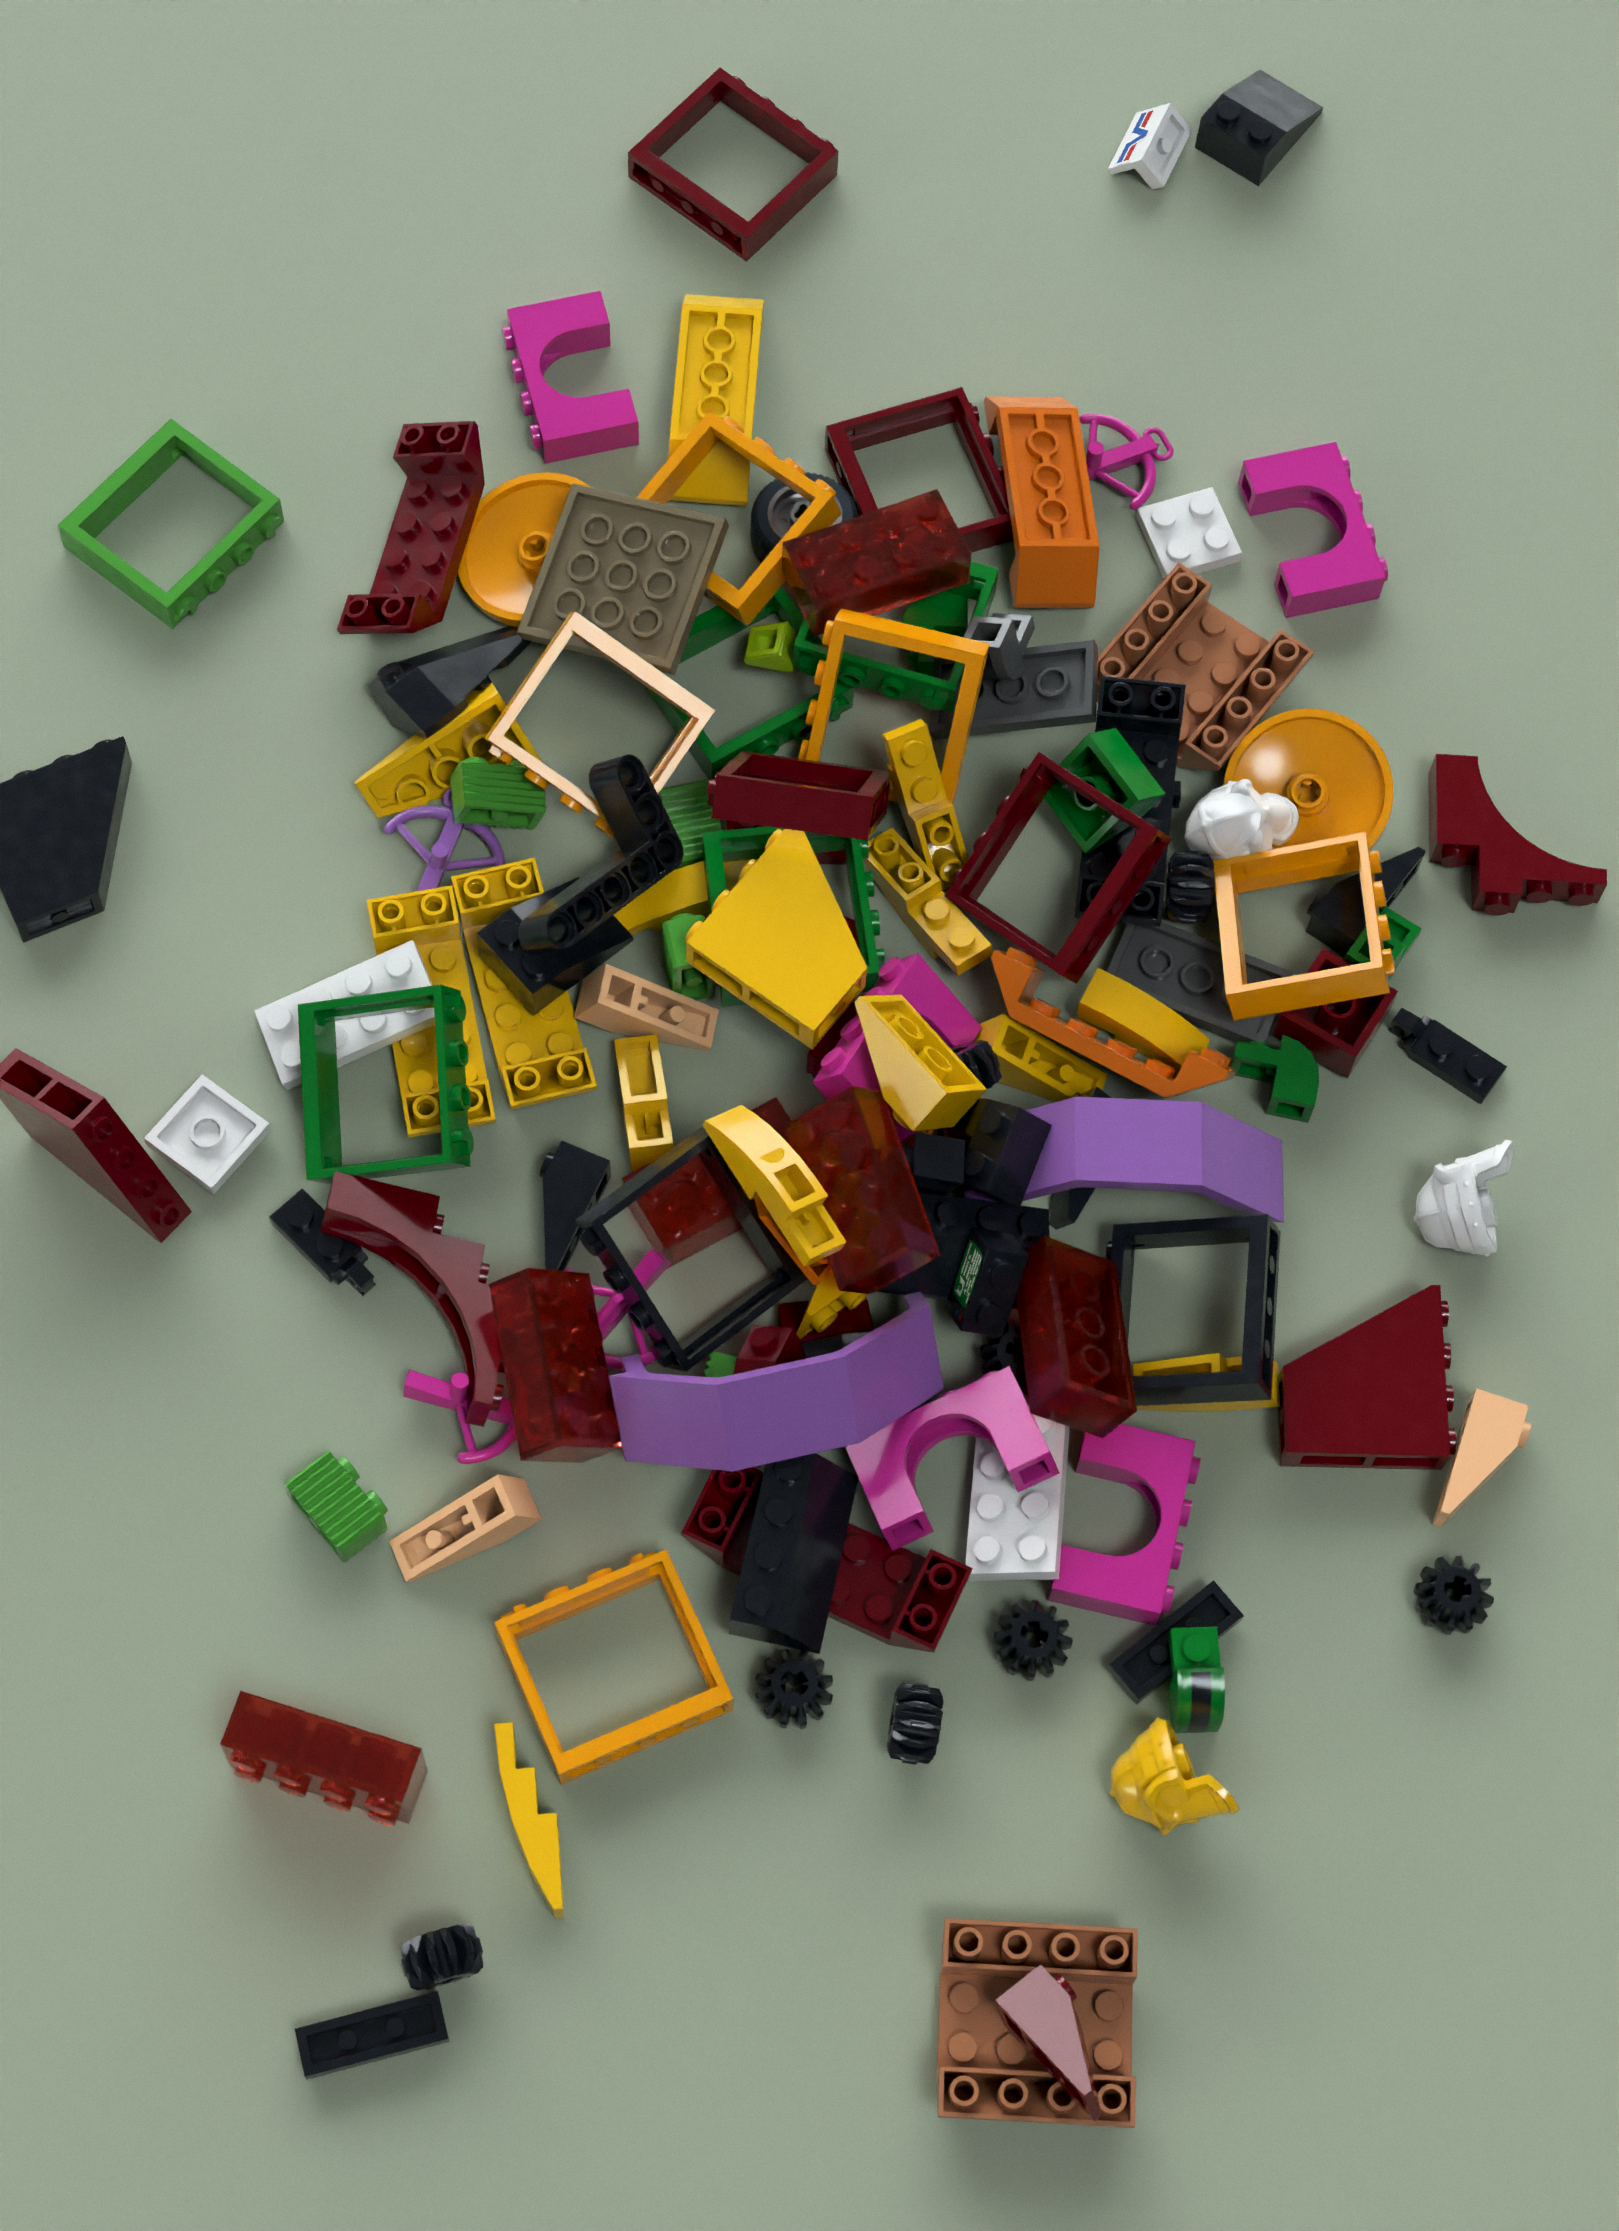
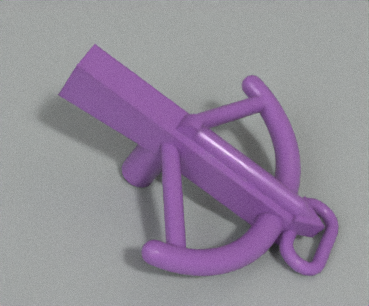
M451 788L445 792L443 797L444 804L447 807L435 805L413 807L399 813L384 826V832L388 835L397 830L428 864L417 891L438 888L445 871L505 864L501 844L486 825L481 826L477 824L473 826L471 823L465 825L454 822L453 804L450 801V796L452 795ZM425 817L446 820L437 843L432 846L431 854L403 825L404 823ZM464 827L478 834L487 843L493 854V857L450 862Z

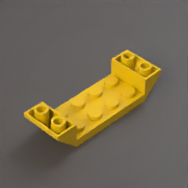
M685 294L681 312L668 459L708 411H711L721 419L725 416L730 417L741 426L744 431L743 434L752 439L765 300ZM719 440L669 501L747 506L751 461Z
M535 857L451 876L464 941L502 1086L511 1110L597 1090L587 1047H583L568 990L533 1016L478 955L477 932L511 907L544 893Z
M452 885L367 899L376 956L413 940L418 947L432 985L441 984L461 990V997L466 1006V1017L463 1021V1038L469 1052L468 1063L465 1066L466 1085L471 1093L468 1125L469 1127L496 1123ZM432 1025L392 1043L408 1138L441 1132L435 1025Z

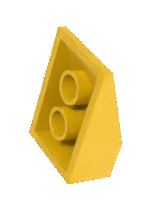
M902 994L859 996L854 1002L883 1098L894 1110L892 1114L896 1121L904 1128L912 1131L954 1127L987 1090L986 1087Z

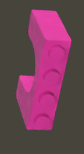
M601 291L507 309L508 326L502 327L503 340L506 350L514 351L515 359H511L515 383H523L525 391L520 392L524 416L532 415L534 424L529 425L532 446L534 449L541 448L545 464L639 445V421L629 388L589 397H571L554 390L543 378L550 365L564 356L611 346L610 322Z
M1336 442L1244 460L1238 485L1249 516L1288 508H1306L1314 510L1329 519L1337 529L1340 537V543L1325 553L1279 563L1274 586L1286 618L1379 599L1384 582L1388 580L1386 561L1383 557H1378L1375 549L1374 529L1370 523L1366 524L1362 514L1363 501L1359 490L1353 489L1350 481L1349 461L1346 456L1341 457Z
M918 953L902 959L895 957L886 962L879 970L880 973L878 975L880 978L874 987L864 995L902 994L949 1048L974 1041L982 1028ZM857 1013L841 1029V1039L835 1048L822 1059V1068L812 1083L874 1153L880 1157L893 1153L899 1142L918 1131L908 1130L900 1125L892 1114L894 1110L884 1100Z
M1010 1366L999 1371L988 1372L978 1381L958 1390L947 1391L939 1396L937 1400L911 1410L861 1443L845 1446L880 1529L892 1551L934 1532L916 1491L915 1476L918 1465L924 1455L933 1446L945 1439L968 1435L988 1441L1001 1455L1017 1492H1021L1060 1473Z
M1088 1417L1075 1473L1118 1482L1138 1491L1147 1500L1154 1513L1156 1522L1155 1537L1140 1551L1126 1556H1109L1061 1545L1059 1579H1052L1048 1601L1156 1626L1161 1612L1169 1614L1175 1590L1174 1586L1167 1585L1170 1569L1178 1570L1183 1551V1543L1175 1542L1179 1526H1187L1192 1506V1500L1184 1499L1187 1483L1195 1485L1201 1458L1193 1456L1196 1441Z

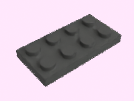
M1095 640L1027 647L1022 656L1025 670L1020 678L1015 680L982 678L969 736L1096 722L1098 646ZM934 658L933 677L949 681L955 661ZM931 710L930 733L935 740L949 738L954 712Z
M1161 922L1160 927L1127 923L1107 970L1108 973L1154 997L1191 1024L1234 1041L1244 1043L1259 1041L1265 1043L1277 1014L1234 1021L1225 994L1221 944ZM1245 954L1248 984L1289 977L1293 974L1289 970Z

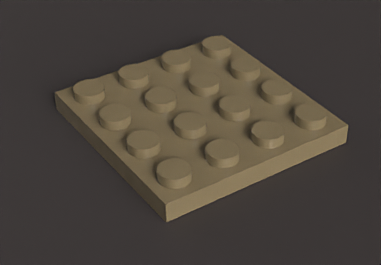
M572 483L517 633L521 639L548 645L570 612L576 611L659 671L675 675L729 527L726 518ZM572 635L563 648L606 659L574 635Z

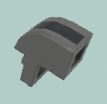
M993 613L991 617L973 616L964 638L990 644L982 678L1015 680L1020 678L1025 670L1022 656L1035 629L1032 615Z

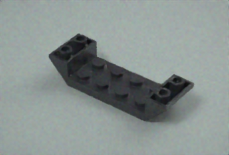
M1101 676L1095 732L1116 728L1166 793L1142 819L1169 836L1186 684ZM1129 826L1090 853L1085 854L1082 850L1075 918L1082 917L1138 831ZM1168 847L1118 922L1160 927Z

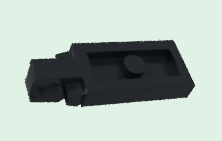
M1404 1008L1400 1009L1391 1021L1388 1029L1389 1032L1405 1041L1402 1047L1410 1053L1409 1059L1478 1104L1483 1103L1507 1068L1506 1065L1435 1019L1432 1020V1018L1425 1015L1420 1019V1017Z
M302 1188L269 1217L271 1224L330 1283L334 1281L337 1285H340L346 1280L364 1296L376 1285L373 1281L374 1275L363 1265L368 1260V1256L363 1252L360 1245L320 1232L325 1210Z

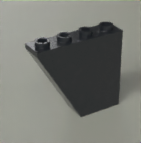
M123 736L114 740L100 741L88 750L75 755L61 756L49 765L33 771L25 770L19 772L12 779L0 783V889L23 943L105 910L132 767L129 750Z

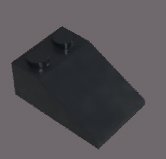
M1258 70L1223 92L1200 119L1195 148L1259 186L1320 116L1323 107L1264 71Z
M579 877L511 907L477 932L478 955L533 1016L634 940L631 933L613 915L569 948L541 955H531L523 949L518 938L520 923L524 918L580 879Z
M979 1098L954 1127L939 1128L936 1134L938 1136L965 1140L964 1184L954 1190L1020 1208L1052 1125L1020 1107L991 1099Z

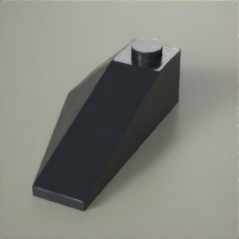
M507 626L399 662L389 663L378 671V677L367 686L393 727L429 738L457 717L468 706L465 698L476 689L478 691L484 690L492 682L489 674L494 669L508 666L532 641L521 639L517 633L518 627Z

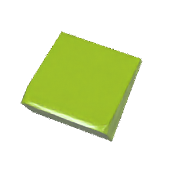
M789 622L750 627L744 662L747 665L783 672H793L795 670L793 668L794 643L797 634Z

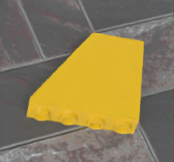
M779 828L768 839L765 845L766 851L757 861L751 859L743 867L738 877L739 882L731 891L724 890L717 897L711 909L712 913L704 922L697 921L690 928L685 937L686 962L813 1050L865 988L867 965L805 832L791 829L781 830Z

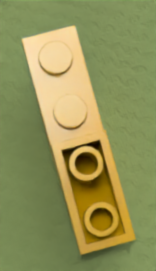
M918 719L882 734L890 762L887 765L890 779L915 851L941 879L942 890L951 887L956 879L953 876L954 873L964 867L968 857L954 806L946 796L927 724L922 719Z
M893 827L868 841L869 858L863 859L868 871H872L875 882L894 910L934 959L940 956L953 972L959 976L992 956V944L962 911L945 897V893L942 891L941 879Z
M743 1105L705 1120L703 1127L749 1199L757 1196L760 1197L804 1267L843 1248L846 1240L823 1206V1202L828 1197V1194L801 1157L768 1123Z

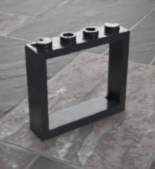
M703 1127L699 1128L575 1220L582 1231L579 1234V1238L583 1246L591 1255L599 1257L606 1268L603 1272L606 1282L616 1293L623 1295L630 1306L627 1309L629 1318L638 1329L646 1331L653 1342V1345L650 1346L651 1352L656 1360L665 1368L669 1367L670 1369L687 1372L808 1279L759 1218L754 1198L749 1199ZM698 1155L772 1274L679 1344L603 1224Z
M1268 1214L1113 1224L1112 1241H1108L1106 1246V1258L1110 1267L1109 1282H1105L1103 1286V1301L1107 1308L1106 1323H1102L1100 1326V1343L1104 1349L1103 1364L1097 1368L1096 1380L1098 1389L1114 1407L1271 1400L1281 1232ZM1249 1242L1241 1371L1126 1377L1135 1250Z

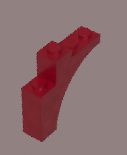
M1435 755L1428 773L1429 862L1442 863L1447 867L1471 865L1472 910L1485 911L1489 915L1496 916L1514 913L1521 898L1533 903H1544L1550 900L1568 901L1576 906H1585L1599 902L1607 886V869L1587 867L1558 858L1540 849L1518 833L1504 819L1487 793L1480 774L1478 756Z

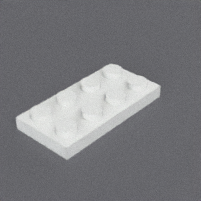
M413 940L254 1011L281 1083L286 1090L302 1084L298 1004L433 986L418 947ZM434 1008L335 1021L337 1068L435 1025Z
M1067 1404L1028 1405L1060 1473L1021 1492H1017L997 1449L988 1441L976 1437L965 1565L973 1568L968 1579L969 1581L1059 1579L1071 1414Z

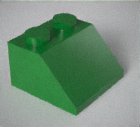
M1116 728L1089 733L1059 764L1140 818L1166 794ZM1058 779L1055 780L1044 797L1085 854L1090 853L1129 827Z

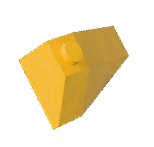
M492 682L484 690L478 691L476 689L465 698L468 706L457 717L429 738L414 734L354 782L377 818L399 813L413 807L425 806L429 801L443 798L445 792L451 788L450 776L458 763L467 758L482 757L487 760V763L505 764L488 752L492 744L484 739L507 706ZM515 719L504 736L539 761H542Z

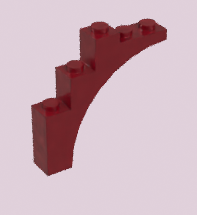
M335 1171L320 1232L354 1242L385 1258L413 1279L436 1304L454 1334L464 1361L465 1374L469 1377L466 1423L484 1427L490 1410L498 1412L504 1385L496 1383L498 1372L505 1373L510 1354L516 1355L521 1339H530L535 1321V1313L528 1312L531 1294L486 1284L490 1264L482 1262L485 1245L441 1235L445 1215L437 1214L440 1196Z

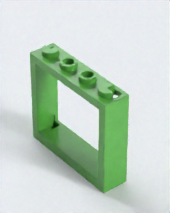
M170 419L58 524V529L64 548L171 629H174L188 614L192 616L196 612L199 603L211 592L218 591L233 570L239 565L246 564L253 556L255 549L265 539L276 535L275 530L284 522L280 498L173 419ZM183 455L254 509L166 593L95 538Z

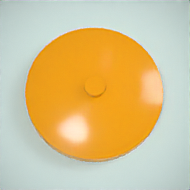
M532 473L516 477L499 485L480 500L458 569V575L465 591L483 613L500 623L519 627L572 483L590 487L588 484L577 478L560 473Z
M1304 708L1286 711L1270 717L1253 728L1242 739L1233 752L1225 772L1223 785L1227 784L1228 781L1238 782L1242 779H1248L1252 782L1253 789L1259 794L1267 792L1278 794L1295 804L1299 813L1297 829L1291 838L1281 846L1272 844L1273 849L1366 832L1371 850L1382 836L1391 814L1394 790L1393 777L1390 765L1381 746L1357 722L1332 711Z

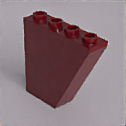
M17 1048L0 1063V1099L29 1136L155 1240L162 1243L192 1212L103 1096Z
M1440 1285L1428 1286L1283 1366L1279 1374L1280 1406L1278 1407L1280 1466L1443 1469L1450 1455H1455L1456 1431L1455 1428H1449L1448 1412H1452L1454 1405V1391L1452 1385H1446L1445 1370H1449L1451 1366L1450 1343H1444L1443 1327L1448 1325L1449 1306L1447 1301H1441Z

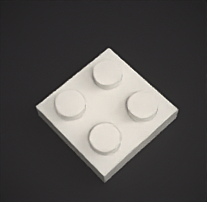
M1213 487L1137 508L1136 520L1163 580L1178 563L1199 574L1240 562L1242 551Z
M202 1074L145 1136L144 1140L148 1147L214 1195L271 1131V1127L266 1120Z

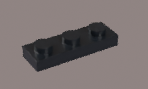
M1213 1580L1108 1665L1107 1670L1134 1702L1139 1704L1172 1677L1169 1631L1171 1628L1217 1627L1219 1639L1237 1625L1244 1615Z
M438 1991L295 2028L306 2080L450 2042Z

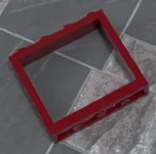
M719 67L628 152V177L747 262L837 176L839 151L835 149L830 141L820 138L808 130L799 119L790 117L777 108L769 98L760 96L747 87L739 77L732 76ZM720 101L809 163L749 222L660 159L670 147Z
M963 387L826 426L824 449L839 484L849 492L856 505L859 530L890 538L854 451L953 423L994 518L912 541L909 544L959 557L1014 540L1003 466H997L993 458L994 447L991 437L988 433H982L979 426L980 417L977 406H972V403H969ZM877 573L879 579L890 577Z
M741 751L719 773H716L715 780H709L707 805L713 806L711 818L868 840L887 814L891 779L889 772L883 770Z
M1038 752L1028 769L1023 767L1020 781L1011 795L1005 797L999 804L996 818L988 830L976 839L973 845V853L964 867L954 873L953 876L956 879L945 894V897L1059 975L1077 984L1172 841V838ZM1056 779L1138 831L1057 954L977 901Z

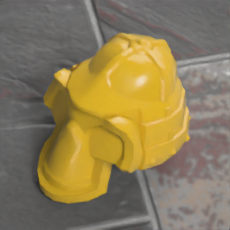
M1157 1717L1149 1725V1729L1140 1734L1136 1741L1131 1744L1129 1750L1118 1757L1112 1766L1110 1795L1117 1800L1119 1807L1125 1814L1153 1824L1164 1836L1170 1833L1176 1826L1198 1823L1200 1818L1218 1814L1234 1815L1240 1810L1231 1794L1210 1774L1200 1777L1195 1776L1188 1751L1184 1743L1179 1744L1169 1720Z

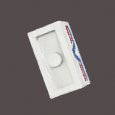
M1171 103L1137 112L1108 167V171L1113 175L1135 169L1152 190L1165 186L1192 129Z

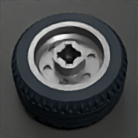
M807 472L805 476L814 482L817 479H821L836 492L834 498L841 514L786 579V581L791 580L793 583H815L819 580L839 524L858 529V512L849 492L839 483H836L835 480L827 476L823 477L822 474L817 475L814 472L813 474ZM774 479L773 482H770L761 490L751 511L750 540L753 551L760 563L764 561L811 504L809 500L778 479Z

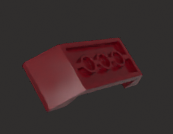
M475 421L403 424L393 459L407 476L405 486L370 594L348 595L337 628L340 634L415 633L443 621L485 486L479 431Z
M753 1467L733 1472L712 1470L681 1532L682 1537L719 1566L739 1576L763 1476L762 1471ZM849 1523L828 1617L885 1644L934 1653L973 1568L930 1549L926 1558L903 1547L892 1551L887 1540Z

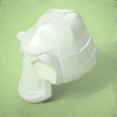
M1242 779L1238 782L1228 781L1227 784L1212 789L1197 802L1186 822L1184 838L1190 851L1208 854L1212 861L1272 850V844L1281 846L1291 838L1298 826L1299 813L1295 804L1283 796L1268 792L1259 794L1253 789L1252 782L1248 779Z
M1504 1140L1502 1144L1477 1154L1456 1158L1454 1163L1444 1166L1442 1163L1434 1166L1432 1176L1417 1194L1416 1213L1413 1219L1419 1226L1426 1242L1438 1248H1450L1455 1251L1485 1255L1486 1257L1497 1253L1498 1244L1495 1226H1498V1216L1491 1190L1487 1188L1486 1181L1509 1174L1515 1151L1514 1141Z

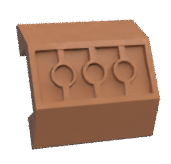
M1178 563L1098 656L1097 702L1099 701L1101 676L1186 684L1176 766L1178 768L1219 771L1242 739L1257 725L1313 657L1315 651L1281 629L1270 642L1209 603L1212 584Z
M945 1918L939 1978L936 2064L937 2118L1135 2128L1136 2077L1131 2076L1133 1983L1137 1978L1138 1929ZM1040 1964L1053 1978L1060 1974L1070 1984L1077 1996L1073 2004L1080 2020L1102 2113L1095 2121L1005 2026L995 2002L999 1996Z

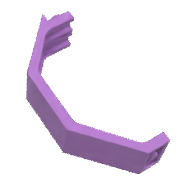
M1072 1097L1026 1110L1052 1126L1023 1201L1081 1187L1186 1191L1206 1196L1243 1212L1247 1216L1268 1214L1273 1222L1284 1223L1282 1140L1203 1102ZM962 1192V1198L995 1202Z
M921 1292L903 1295L906 1312L838 1351L724 1377L649 1373L645 1370L639 1354L621 1357L624 1373L608 1377L625 1461L733 1472L861 1443L944 1390L929 1303Z

